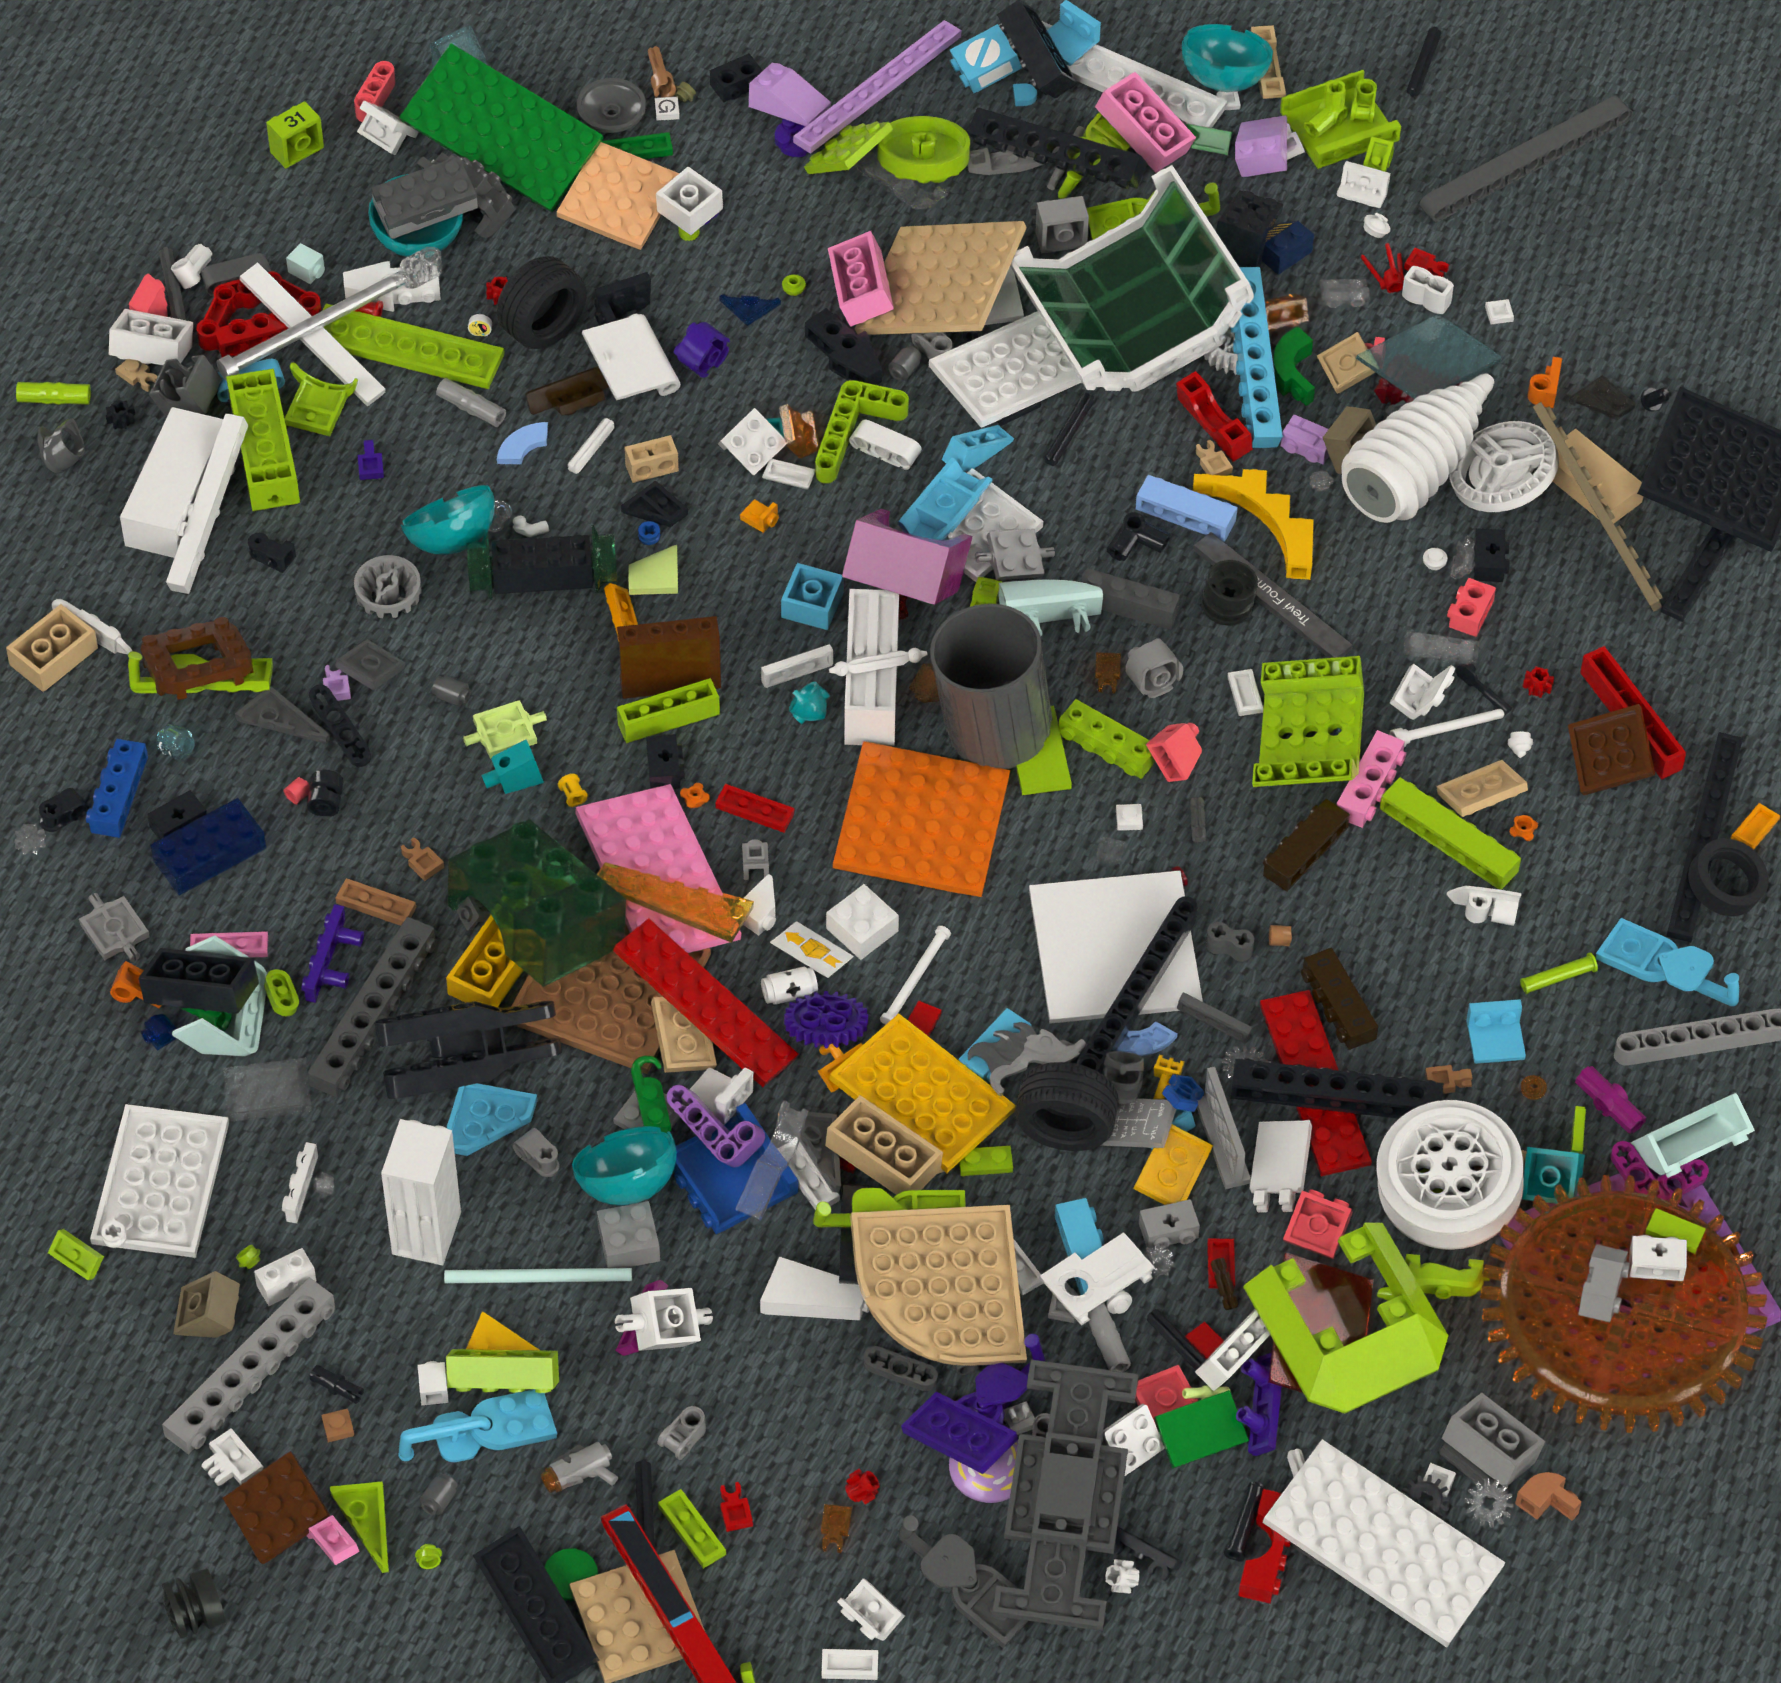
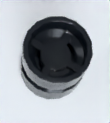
M318 770L312 774L307 800V809L312 814L329 817L338 814L341 803L340 795L342 794L344 783L343 777L331 770Z

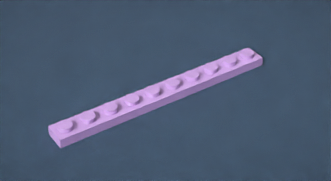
M945 20L795 134L793 136V143L811 154L961 38V30Z

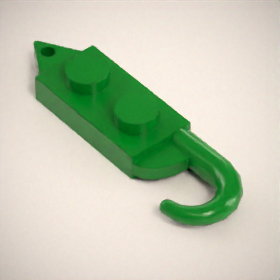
M641 1056L633 1062L631 1074L643 1126L660 1127L661 1132L667 1133L671 1131V1123L661 1082L651 1077L643 1078L641 1066L645 1063H653L657 1069L662 1068L661 1063L653 1056Z

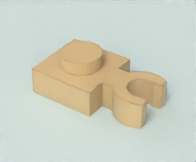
M126 359L115 369L116 374L134 386L139 382L141 383V388L148 392L150 391V385L147 382L153 381L155 383L157 375L149 373V366L138 360Z
M1211 440L1207 441L1208 449H1202L1199 444L1196 445V454L1200 457V465L1206 474L1226 476L1232 473L1233 467L1222 450L1214 451L1215 445Z

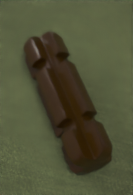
M1215 1259L1211 1261V1267L1213 1272L1216 1273L1215 1280L1220 1296H1223L1224 1299L1222 1300L1224 1309H1235L1239 1304L1236 1296L1233 1295L1235 1291L1229 1272H1226L1227 1265L1225 1259Z

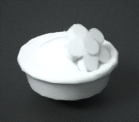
M1375 213V215L1364 217L1363 227L1370 235L1382 238L1390 232V226L1387 223L1388 219L1383 215Z

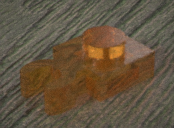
M1096 652L1095 678H1099L1098 692L1102 693L1104 685H1110L1112 693L1116 692V679H1120L1121 654Z
M824 1505L821 1534L826 1535L822 1540L823 1551L827 1552L828 1544L834 1542L837 1544V1553L842 1552L843 1539L841 1536L848 1537L852 1507Z

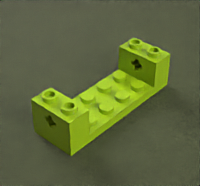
M274 368L226 376L232 415L244 417L248 424L241 445V453L252 511L300 503L297 476Z

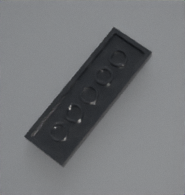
M520 1526L473 1555L547 1683H565L600 1661Z

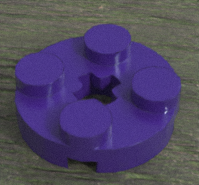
M786 119L782 120V123L775 130V144L781 149V152L791 157L807 156L809 152L793 143V136L806 126Z

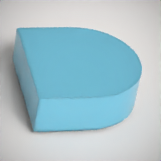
M1027 83L1013 84L1015 106H1028L1035 103L1037 90L1033 85Z

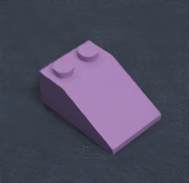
M772 62L749 83V107L803 126L810 124L831 107V102L793 69Z
M1286 115L1241 123L1235 142V160L1241 177L1287 170Z

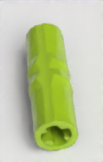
M17 382V402L54 403L58 405L90 404V384Z

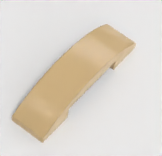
M1274 25L1251 27V32L1266 40L1273 50L1271 66L1264 77L1258 82L1261 96L1263 99L1285 97L1284 80L1281 77L1276 51L1277 41Z

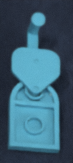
M1620 918L1596 953V960L1648 982L1666 980L1668 984L1683 991L1695 990L1729 1006H1736L1739 1002L1738 974L1730 973L1725 976L1724 982L1727 984L1728 989L1705 979L1714 964L1710 953L1695 946L1678 949L1672 940L1623 918Z
M533 1389L483 1400L474 1408L471 1417L463 1412L456 1411L437 1416L432 1425L405 1430L400 1436L398 1455L402 1461H410L414 1457V1450L411 1448L412 1444L436 1439L440 1454L446 1461L460 1462L473 1459L481 1446L492 1450H504L557 1438V1431L545 1393H537Z

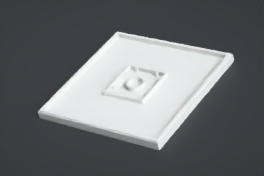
M1181 871L1029 885L1049 1023L1105 1017L1173 905L1179 898L1185 896ZM1182 911V912H1181V913H1183V914H1188L1187 911ZM1170 930V931H1169L1170 933H1173V934L1178 933L1177 931H1174V930ZM1191 931L1139 1015L1180 1011L1177 1009V1005L1183 992L1203 1002ZM1157 950V952H1159V953H1165V952H1166V951H1164V950ZM1146 969V970H1145L1146 972H1149V973L1154 972V971L1151 970V969ZM1133 989L1134 992H1141L1140 989ZM1126 1008L1120 1009V1010L1123 1011V1012H1129V1011H1130V1010H1128V1009H1126Z

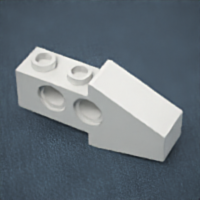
M390 261L343 272L345 298L389 276L392 277L396 284V289L373 301H383V310L393 312L394 304L407 305L413 302L430 303L441 300L437 264L390 268Z

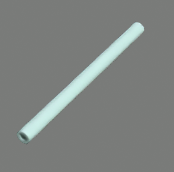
M632 1268L445 1270L444 1280L445 1283L632 1281Z

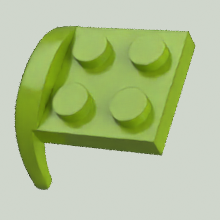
M292 362L290 370L295 379L300 383V386L285 416V424L298 429L331 436L347 398L356 389L358 379L355 378L353 382L344 385L323 382L308 375L296 363Z

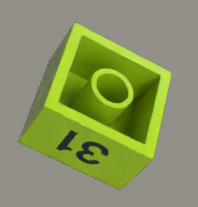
M305 101L266 122L270 152L285 169L324 148L321 118Z

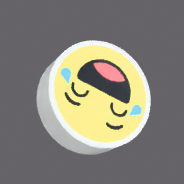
M482 314L473 315L469 319L468 330L474 336H488L492 330V320Z

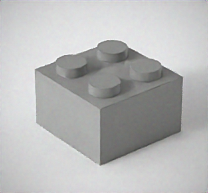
M1083 196L1037 202L1036 236L1041 253L1080 248L1087 243L1089 216Z
M649 1201L597 1211L598 1229L607 1268H628L660 1261L659 1242Z

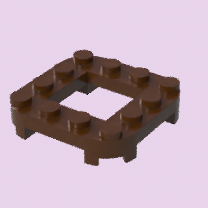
M219 617L211 622L195 623L190 627L171 629L165 633L147 635L142 638L140 649L143 657V667L148 669L155 682L157 694L163 696L164 693L177 694V700L186 699L187 689L227 679H232L235 686L244 683L243 678L249 673H254L251 652L237 627L229 623L226 617ZM212 643L216 651L219 650L223 658H215L210 662L198 665L191 664L185 668L178 669L169 653Z

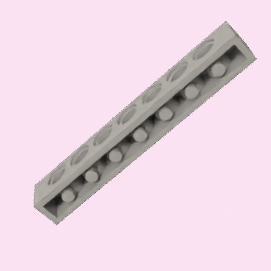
M309 1277L162 1424L164 1436L188 1455L194 1449L201 1448L206 1441V1437L213 1430H218L231 1412H236L242 1406L243 1399L249 1393H255L260 1388L262 1380L268 1374L273 1375L278 1370L280 1362L286 1356H292L296 1352L298 1344L304 1338H310L314 1334L317 1325L323 1319L327 1320L332 1316L335 1310L333 1294ZM303 1311H311L308 1314H302ZM286 1329H293L290 1332H283ZM268 1347H275L273 1350H265ZM251 1365H255V1366H256V1367L253 1368V1369H247L248 1366H251ZM231 1384H238L236 1387H228ZM213 1402H219L216 1406H210ZM194 1421H201V1423L196 1425L191 1424Z

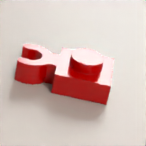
M1414 248L1405 262L1404 269L1409 271L1412 266H1418L1428 270L1433 276L1443 277L1444 273L1440 271L1447 273L1449 264L1443 261L1436 262L1435 255Z
M735 1482V1492L733 1493L726 1492L725 1486L721 1485V1498L725 1502L720 1503L726 1532L753 1527L748 1499H740L741 1485L739 1482Z

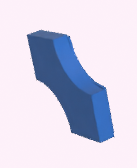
M1172 1074L1168 1081L1170 1085L1165 1087L1162 1094L1175 1109L1194 1112L1198 1106L1197 1100H1201L1204 1095L1203 1089L1192 1077Z

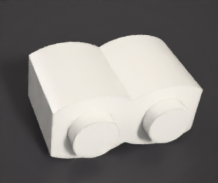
M1412 266L1404 276L1402 296L1409 302L1423 305L1433 313L1444 314L1451 304L1454 285L1444 277L1433 276L1424 268Z

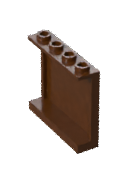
M717 616L617 627L620 653V684L623 699L654 696L710 678L715 689L721 688L720 635Z

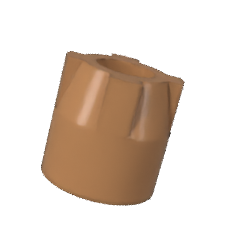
M1270 925L1269 945L1290 946L1292 940L1291 926Z

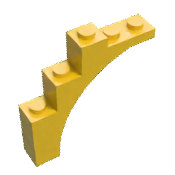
M1243 469L1242 477L1194 474V492L1211 497H1219L1235 503L1254 514L1270 529L1284 554L1286 578L1310 580L1314 519L1289 518L1290 495L1279 493L1266 494L1267 471Z

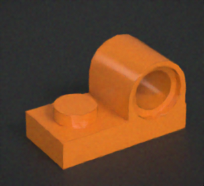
M1553 357L1552 365L1546 366L1545 374H1536L1531 377L1528 389V399L1531 403L1537 405L1542 402L1544 407L1550 406V408H1554L1562 358Z
M125 961L118 970L110 991L111 996L122 1003L131 1002L135 997L143 1000L139 977L144 970ZM151 1004V1005H153V1006H155V1007H157V1008H160V1007H161V1006L156 1005V1004Z

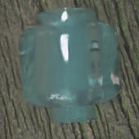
M168 724L157 735L158 750L164 755L183 759L194 749L195 741L193 734L187 728Z

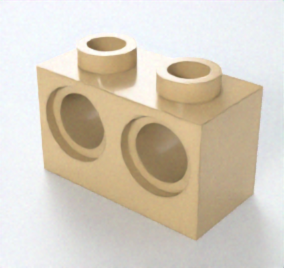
M671 435L625 447V465L632 483L679 471L678 452Z

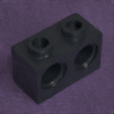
M749 53L711 69L710 86L723 103L735 100L740 95L749 92V83L763 70Z

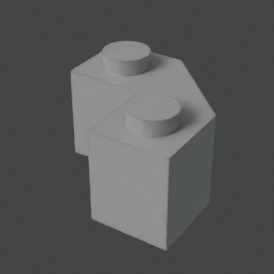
M1596 1244L1589 1264L1590 1269L1587 1281L1584 1283L1578 1315L1610 1322L1613 1314L1619 1313L1622 1298L1617 1297L1622 1278L1628 1277L1631 1265L1630 1262H1626L1628 1251Z

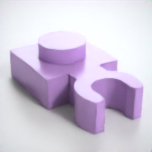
M326 665L325 673L327 678H323L324 685L331 690L337 701L351 699L348 674L345 675L340 669L331 671L329 665Z

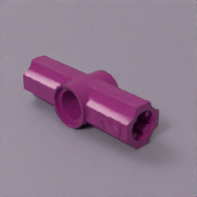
M1587 1066L1576 1078L1575 1083L1593 1099L1596 1109L1598 1111L1602 1110V1115L1605 1117L1611 1116L1629 1134H1634L1646 1122L1647 1117L1628 1100L1625 1090L1619 1084H1611L1593 1066Z

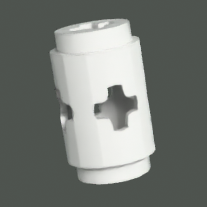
M805 966L769 974L767 978L761 979L762 992L767 1004L773 1003L776 1005L796 1000L797 997L802 999L805 995L812 996V993L818 992L815 972L813 968H806ZM800 986V990L796 991V994L786 993V991Z

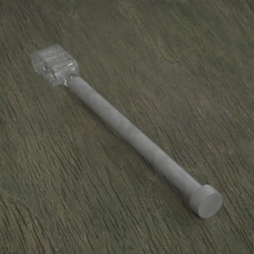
M426 247L403 259L400 263V271L233 358L230 355L224 356L217 360L220 374L227 381L226 376L240 374L239 370L401 286L414 289L433 280L442 273L440 250L436 247Z

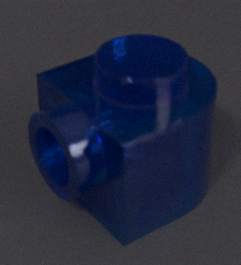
M165 1014L154 1015L144 1022L145 1029L141 1031V1035L147 1044L152 1043L157 1051L176 1039V1037L172 1036V1032L177 1028Z

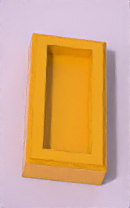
M1758 803L1732 834L1731 839L1740 841L1754 850L1779 821L1780 815Z

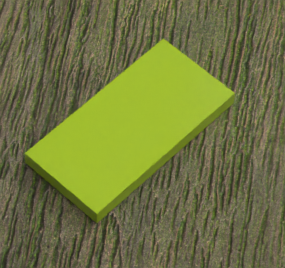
M1051 706L1052 721L1050 735L1046 738L1043 748L1036 756L1024 763L1018 764L1016 767L1022 795L1072 789L1054 706Z

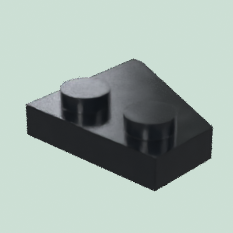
M655 480L622 504L621 512L672 527L688 515V508Z

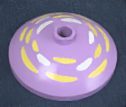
M1018 1440L984 1474L950 1458L949 1471L955 1486L967 1497L980 1502L995 1503L1009 1499Z

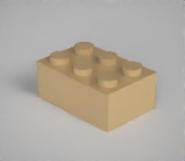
M62 604L6 647L10 666L42 692L46 691L98 649L95 630Z

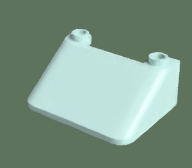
M1734 1093L1630 1143L1635 1147L1648 1167L1660 1176L1666 1174L1667 1178L1682 1172L1681 1165L1727 1143L1732 1142L1736 1146L1749 1140L1747 1134L1755 1130L1738 1095Z

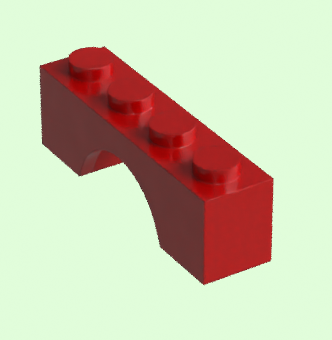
M1196 371L1176 383L1178 400L1232 462L1252 451L1251 433L1238 418L1232 420L1221 410L1213 397L1210 386Z
M1263 1489L1256 1525L1268 1534L1272 1546L1263 1556L1245 1561L1238 1594L1240 1597L1271 1604L1272 1596H1278L1282 1579H1278L1277 1575L1278 1571H1284L1287 1555L1283 1554L1284 1546L1290 1548L1291 1542L1265 1525L1263 1520L1282 1493Z

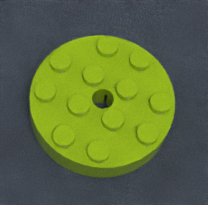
M913 116L890 123L893 130L877 144V158L884 169L894 174L898 179L917 180L919 183H928L933 180L957 176L968 165L970 159V138L968 133L954 122L937 117Z

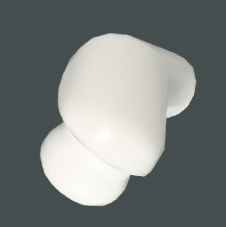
M516 516L513 519V529L515 532L526 537H534L549 532L546 520L529 524L524 516Z

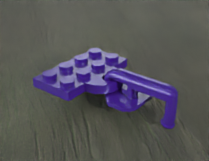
M1029 1334L1025 1338L1024 1344L1030 1349L1032 1360L1045 1361L1039 1336ZM1030 1362L1021 1371L1005 1363L988 1365L975 1378L976 1392L965 1395L957 1401L935 1392L901 1425L903 1433L984 1474L1018 1440L1015 1431L1002 1425L1005 1416L1004 1409L1027 1390Z

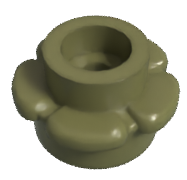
M681 82L679 86L676 85L677 92L675 96L684 103L687 100L692 102L696 94L695 90L686 82Z

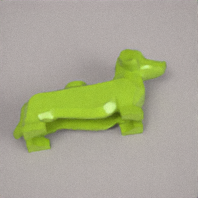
M1406 1254L1405 1262L1423 1293L1435 1294L1439 1299H1448L1451 1296L1471 1297L1482 1289L1484 1281H1490L1488 1275L1482 1274L1484 1260L1469 1259L1468 1266L1471 1268L1458 1270L1431 1262L1421 1265L1420 1255ZM1389 1287L1381 1288L1377 1293V1297L1387 1301L1395 1298Z

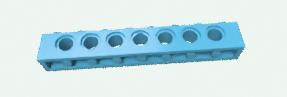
M1239 267L1250 283L1254 294L1252 301L1245 303L1241 309L1242 316L1234 328H1230L1231 332L1235 334L1233 351L1238 357L1236 373L1240 375L1241 380L1239 383V395L1243 396L1241 413L1242 417L1246 418L1245 427L1251 433L1252 448L1278 447L1283 435L1260 267ZM1231 272L1225 278V288L1237 282ZM1257 419H1261V420H1263L1265 423H1261V422H1259Z

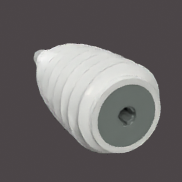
M1487 373L1480 374L1468 382L1461 383L1459 386L1436 389L1429 394L1418 396L1412 402L1404 404L1398 411L1391 413L1386 420L1378 423L1373 430L1367 432L1361 440L1351 447L1341 466L1342 484L1351 502L1366 516L1379 522L1388 523L1396 519L1409 520L1413 518L1418 509L1426 505L1428 498L1436 494L1438 487L1447 481L1448 475L1455 471L1458 461L1462 460L1466 454V447L1472 444L1473 431L1478 428L1479 424L1477 415L1482 413V404L1487 400V396L1493 388L1494 379Z

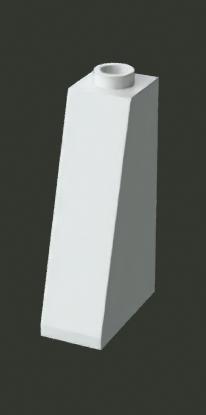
M779 1257L760 1300L761 1313L767 1315L861 1320L863 1313L869 1312L859 1285L839 1284V1276L782 1257Z

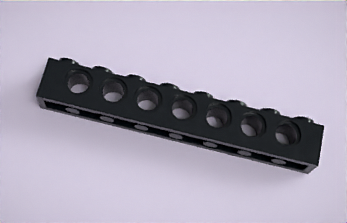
M978 107L967 131L973 138V142L977 145L985 147L988 144L993 146L995 150L1003 153L1008 150L1023 159H1026L1027 156L1032 157L1034 161L1046 165L1047 162L1052 163L1056 168L1067 171V168L1080 176L1087 177L1089 174L1104 183H1108V180L1116 182L1117 186L1124 189L1129 187L1137 189L1147 166V162L1141 155ZM995 129H999L996 134L992 135ZM1019 135L1015 141H1012L1014 136ZM1039 141L1037 146L1032 147L1034 142ZM1056 147H1060L1056 153H1052ZM1080 153L1078 158L1073 159L1075 154ZM1097 159H1101L1097 165H1093ZM1121 165L1120 169L1114 172L1115 167Z
M1235 1058L1230 1099L1399 1119L1404 1114L1421 1105L1442 1101L1444 1083H1438L1433 1080H1412L1407 1077H1387L1381 1074H1362L1355 1071H1337L1330 1068H1312L1300 1064L1286 1065L1274 1061L1261 1062L1249 1058Z

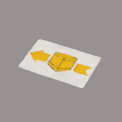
M797 921L770 942L827 978L854 957Z

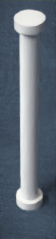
M944 926L937 927L935 937L888 1011L881 1015L880 1021L886 1025L899 1013L944 940L949 939L951 932L948 928Z

